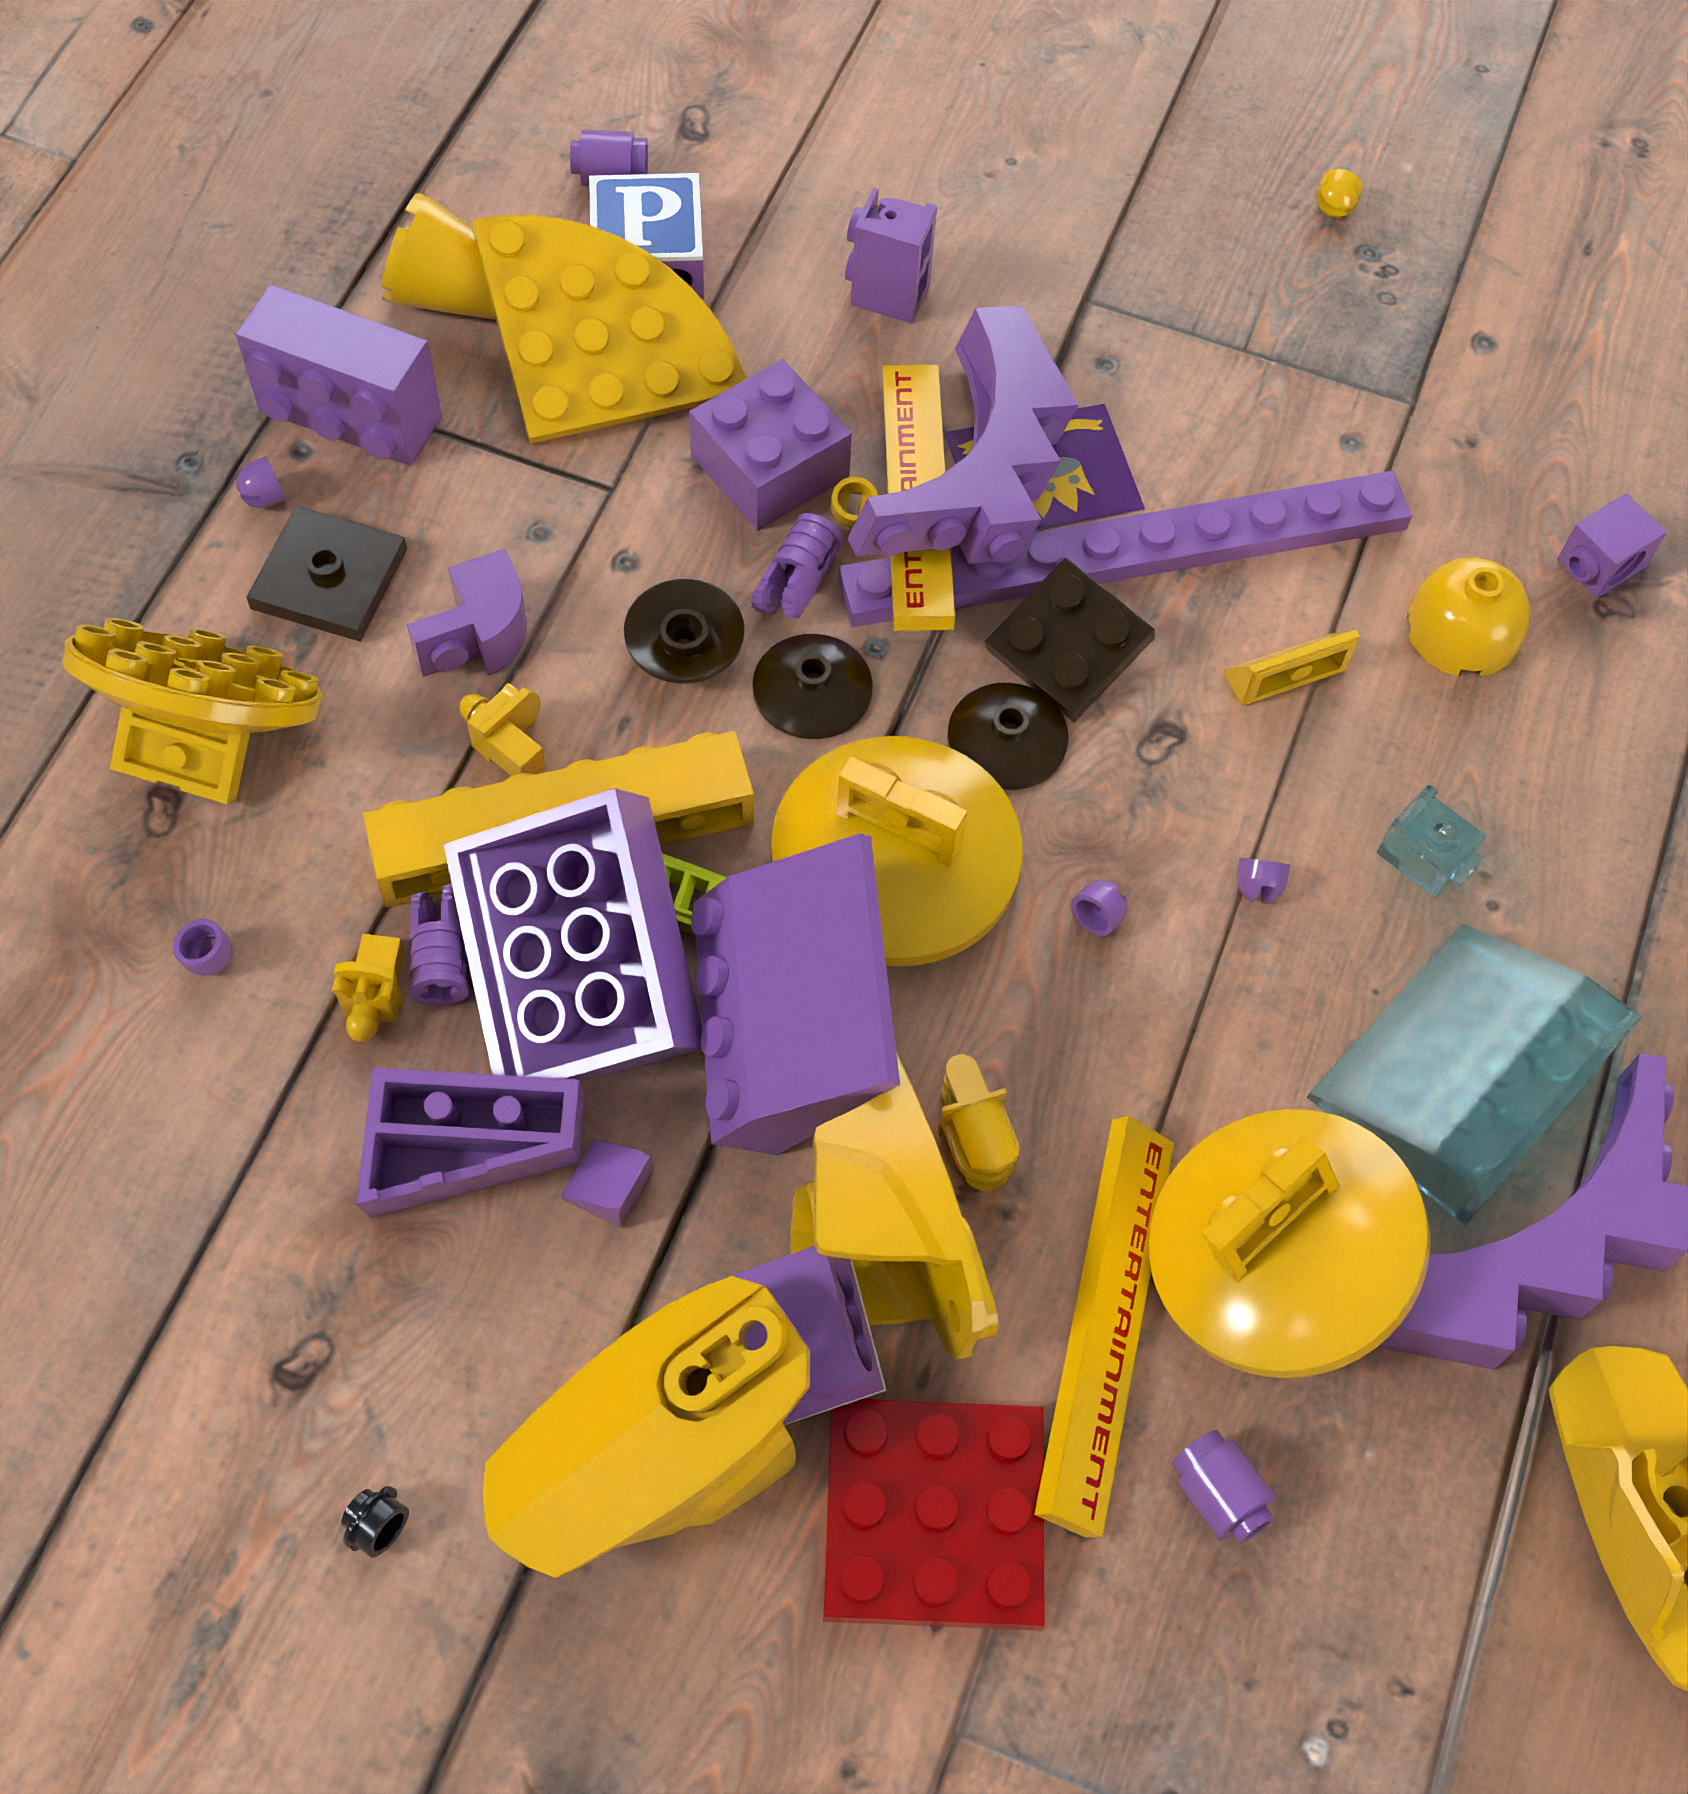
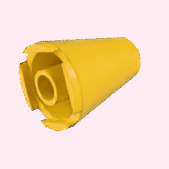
M416 193L405 210L415 215L411 226L407 225L405 229L398 226L389 250L381 287L388 290L381 296L382 300L395 305L496 320L472 225L430 196Z

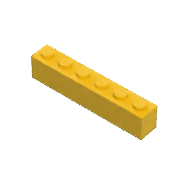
M730 731L721 734L712 732L701 733L685 742L658 748L642 746L622 756L599 761L591 759L579 760L563 769L536 775L520 773L507 778L504 782L477 788L456 787L446 791L441 796L414 802L404 800L393 801L383 805L378 810L364 812L362 814L374 871L385 907L410 903L411 895L424 891L429 893L430 897H437L443 894L442 889H444V886L452 884L443 844L613 788L649 797L660 845L754 824V792L736 732Z

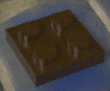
M1065 557L985 640L987 651L1029 686L1047 697L1066 717L1075 723L1155 639V628Z

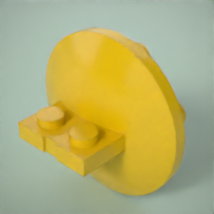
M118 618L105 619L104 628L93 625H77L75 634L68 637L64 644L62 655L63 668L99 695L121 706L110 763L111 770L154 783L161 781L180 787V791L226 805L237 799L250 733L298 726L312 722L319 716L323 693L318 687L319 679L317 677L283 665V654L277 650L251 645L246 647V651L225 646L226 637L217 632L204 629H190L188 637L143 631L144 627L138 623Z
M907 736L873 737L845 744L826 753L805 768L790 785L777 809L771 836L772 862L860 833L871 836L886 966L927 964L951 957L967 949L991 931L1002 918L1015 894L1023 858V841L1015 810L1001 786L987 771L969 757L942 744Z
M1306 1109L1274 1110L1247 1116L1216 1130L1193 1147L1177 1164L1165 1182L1154 1207L1148 1239L1149 1261L1157 1292L1165 1308L1181 1331L1202 1351L1219 1362L1250 1374L1275 1378L1308 1377L1327 1373L1359 1360L1377 1348L1400 1326L1412 1309L1426 1277L1430 1256L1429 1222L1417 1184L1400 1157L1371 1131L1355 1122L1325 1112Z

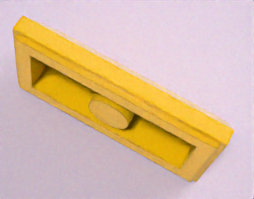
M1356 629L1323 635L1226 668L1224 676L1240 704L1248 705L1346 671L1360 635Z

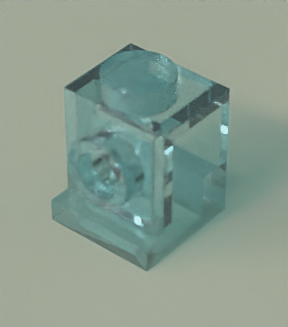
M1428 784L1391 823L1376 853L1434 898H1437L1451 881H1454L1461 887L1475 873L1485 859L1477 850L1486 835L1438 800L1436 796L1439 791Z

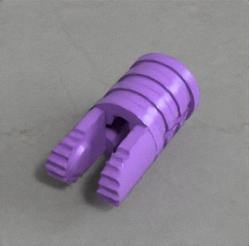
M813 513L799 515L786 540L779 548V552L774 556L752 595L751 608H755L757 612L771 614V612H775V608H778V603L782 602L781 608H783V613H786V616L800 618L844 543L841 531L831 521Z
M452 884L445 885L444 889H442L441 921H437L438 910L435 907L436 903L433 902V898L429 896V893L424 891L411 895V980L409 983V995L415 1001L426 1005H451L463 1001L469 995L468 957Z

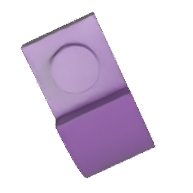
M505 548L448 567L457 607L407 624L414 656L423 677L438 671L457 669L465 664L466 661L478 657L481 658L487 674L490 675L507 666L520 652L527 634V620L520 580Z

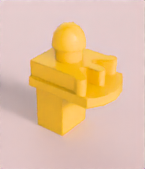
M507 683L490 701L479 694H468L462 698L459 711L467 722L472 747L482 754L487 761L495 762L511 776L520 773L536 775L546 767L543 748L524 733L536 721L540 711L541 700L536 692L525 687L519 691L510 683Z
M362 934L356 962L347 961L335 964L333 972L335 978L331 992L336 995L342 1012L347 1017V1034L356 1042L363 1043L372 1039L379 1028L378 1021L396 1023L398 1010L403 1007L404 997L398 983L405 955L401 938Z

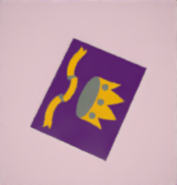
M1099 404L1077 408L1057 444L1052 445L1061 461L1039 499L1032 501L1042 519L1036 530L1145 510L1106 405ZM974 427L944 432L955 465L971 451Z

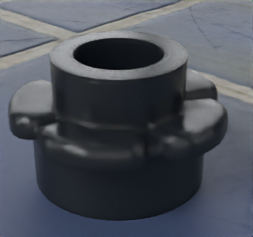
M385 1486L380 1492L365 1489L350 1502L341 1519V1525L346 1528L343 1538L345 1546L349 1547L352 1551L360 1549L371 1558L381 1555L393 1544L403 1530L409 1516V1509L396 1499L397 1490L394 1487Z

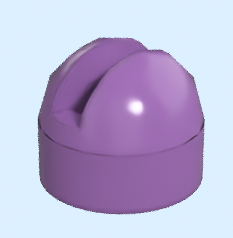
M266 456L249 463L239 472L236 478L237 490L240 492L241 499L249 506L257 508L270 507L286 500Z
M1240 857L1237 871L1238 888L1242 895L1250 902L1256 901L1261 891L1262 902L1268 904L1283 894L1288 881L1290 864Z
M1095 880L1086 885L1072 899L1071 910L1077 922L1085 930L1097 936H1107L1122 922L1127 913L1126 896H1120L1117 893L1119 886L1115 882Z
M198 919L188 923L178 932L173 943V952L176 959L190 972L202 976L216 975L225 969L232 958V944L228 935L217 923L209 919ZM211 939H215L213 948Z

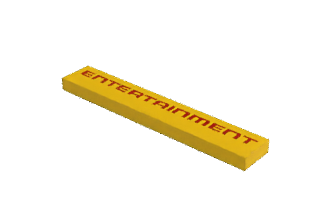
M882 365L887 494L911 489L945 473L938 365ZM951 548L946 550L926 549L908 551L890 556L893 631L954 630L955 609Z
M1130 1116L1115 1118L1111 1122L1034 1514L1085 1538L1103 1537L1151 1275L1148 1244L1150 1222L1159 1194L1169 1176L1174 1149L1173 1141Z

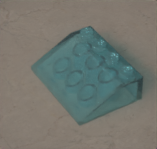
M1462 923L1311 1090L1307 1098L1325 1113L1355 1122L1383 1140L1406 1165L1417 1187L1466 1226L1634 1027L1641 1016L1587 975Z

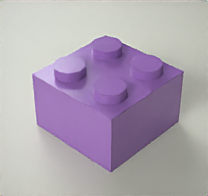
M784 359L689 411L691 456L757 531L835 486L841 480L850 477L852 433Z

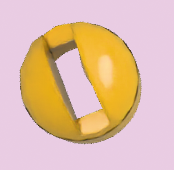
M1333 169L1326 172L1317 190V204L1320 210L1328 217L1341 218L1350 214L1359 202L1363 190L1362 181L1356 174L1345 169Z
M848 477L841 480L835 486L831 499V510L838 522L853 528L866 499L878 496L876 488L871 482L861 477ZM850 493L861 495L857 515L847 513Z

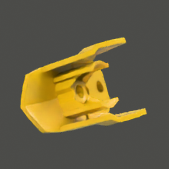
M897 1054L900 1085L816 1127L813 1138L815 1180L795 1190L792 1201L790 1254L815 1246L817 1252L823 1256L852 1259L869 1325H897L915 1320L932 1319L945 1352L958 1360L973 1356L972 1350L978 1340L991 1338L996 1335L998 1330L997 1309L972 1231L966 1219L961 1215L936 1141Z
M729 1276L705 1285L667 1304L621 1335L584 1365L534 1411L485 1462L483 1504L489 1539L502 1551L527 1567L554 1578H561L614 1548L673 1535L686 1527L710 1525L748 1502L788 1474L796 1464V1450L783 1421L810 1388V1349L770 1290L763 1285L735 1276ZM762 1323L767 1330L766 1343L757 1350H748L746 1345L748 1331L752 1326ZM695 1369H709L712 1373L707 1376L705 1389L697 1395L690 1396L686 1388L688 1376Z
M1593 1347L1579 1354L1564 1367L1548 1388L1564 1454L1599 1558L1628 1620L1653 1660L1671 1684L1688 1692V1587L1684 1579V1574L1688 1575V1388L1666 1354L1634 1347Z

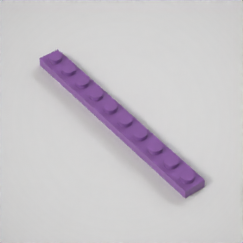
M1394 471L1034 532L1020 557L1005 563L993 561L968 564L960 546H954L951 548L954 609L1028 597L1065 557L1096 582L1102 584L1407 530L1412 514ZM890 557L839 566L838 580L851 627L892 621Z

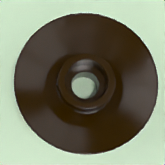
M695 579L669 580L647 589L632 603L624 622V640L633 661L643 671L657 679L681 684L708 680L726 670L739 655L745 633L743 616L736 602L717 586ZM680 639H690L694 641L687 644L677 643V641Z
M801 634L776 643L761 657L753 676V696L762 716L783 733L803 739L829 738L847 731L866 713L872 697V676L864 658L846 642L828 635ZM818 673L822 676L819 678L812 679L806 677L804 674Z
M994 683L975 689L957 704L949 720L947 738L949 748L962 753L979 764L995 779L1003 790H1019L1040 784L1057 771L1066 755L1069 734L1065 718L1060 709L1038 690L1017 683ZM1011 722L1019 727L1008 729L1002 726L1001 723Z

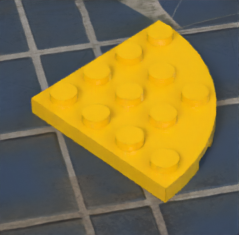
M498 215L472 219L474 237L529 444L696 408L746 380L735 349L710 308L692 287L670 267L644 249L599 228L562 218L538 215Z

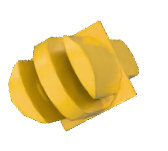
M958 1054L951 1057L946 1065L941 1090L944 1107L941 1108L937 1133L938 1136L945 1134L959 1171L964 1174L966 1182L980 1191H994L1006 1184L1014 1172L1020 1150L1019 1142L1004 1107L1007 1092L1003 1088L989 1093L975 1059L969 1055Z

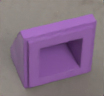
M594 1139L561 1197L563 1200L622 1228L653 1173L652 1156L640 1150Z

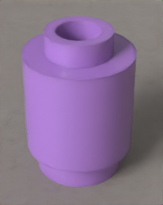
M582 130L580 141H571V174H580L582 186H589V176L648 174L647 138H635L634 132Z
M1213 1430L1194 1441L1172 1462V1465L1181 1475L1177 1481L1178 1485L1219 1541L1234 1535L1239 1544H1242L1260 1533L1274 1520L1268 1508L1277 1499L1276 1495L1234 1440L1226 1442L1218 1430Z

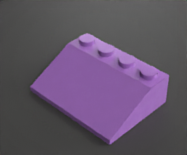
M613 788L443 844L493 1075L583 1080L653 1064L702 1050V1026L649 797Z
M860 833L728 876L693 903L691 924L696 936L698 962L696 986L700 993L703 1027L701 1049L705 1054L707 1079L705 1107L710 1118L712 1145L779 1155L814 1135L816 1127L841 1116L900 1085L871 836Z

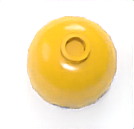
M1477 556L1456 558L1433 569L1414 593L1408 606L1407 617L1411 626L1408 636L1411 645L1427 663L1447 674L1459 676L1462 670L1471 672L1481 671L1478 677L1496 673L1510 664L1527 636L1531 606L1523 583L1509 568L1495 560Z

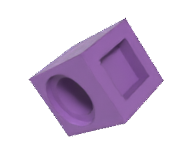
M1625 493L1577 523L1564 545L1558 560L1567 568V571L1575 580L1581 582L1598 598L1647 567L1667 532Z

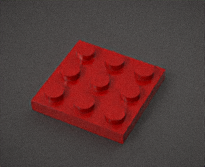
M861 1399L831 1409L823 1622L1042 1631L1045 1626L1044 1519L1034 1514L1044 1468V1406Z

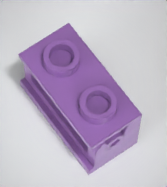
M873 187L864 208L856 207L853 211L847 230V241L854 243V248L850 253L845 270V279L852 281L851 305L913 323L930 285L937 206L926 203V206L923 207L896 198L881 199L878 206L879 189Z

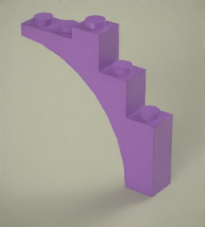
M1023 306L975 308L955 348L969 380L975 410L972 449L964 459L935 479L905 491L868 497L847 538L856 557L880 554L892 556L901 552L926 549L946 550L954 546H960L968 564L993 561L1005 563L1018 559L1025 550L1027 543L1042 520L1032 501L1039 499L1061 461L1052 445L1057 444L1079 404Z
M1639 1053L1617 1078L1611 1124L1593 1168L1575 1194L1553 1214L1509 1238L1462 1252L1430 1255L1426 1277L1412 1309L1400 1326L1378 1347L1495 1370L1515 1350H1520L1523 1345L1527 1329L1525 1309L1581 1320L1601 1301H1605L1608 1298L1613 1282L1612 1262L1664 1272L1688 1252V1186L1666 1182L1672 1165V1149L1669 1144H1664V1123L1671 1114L1674 1101L1673 1086L1666 1083V1058Z

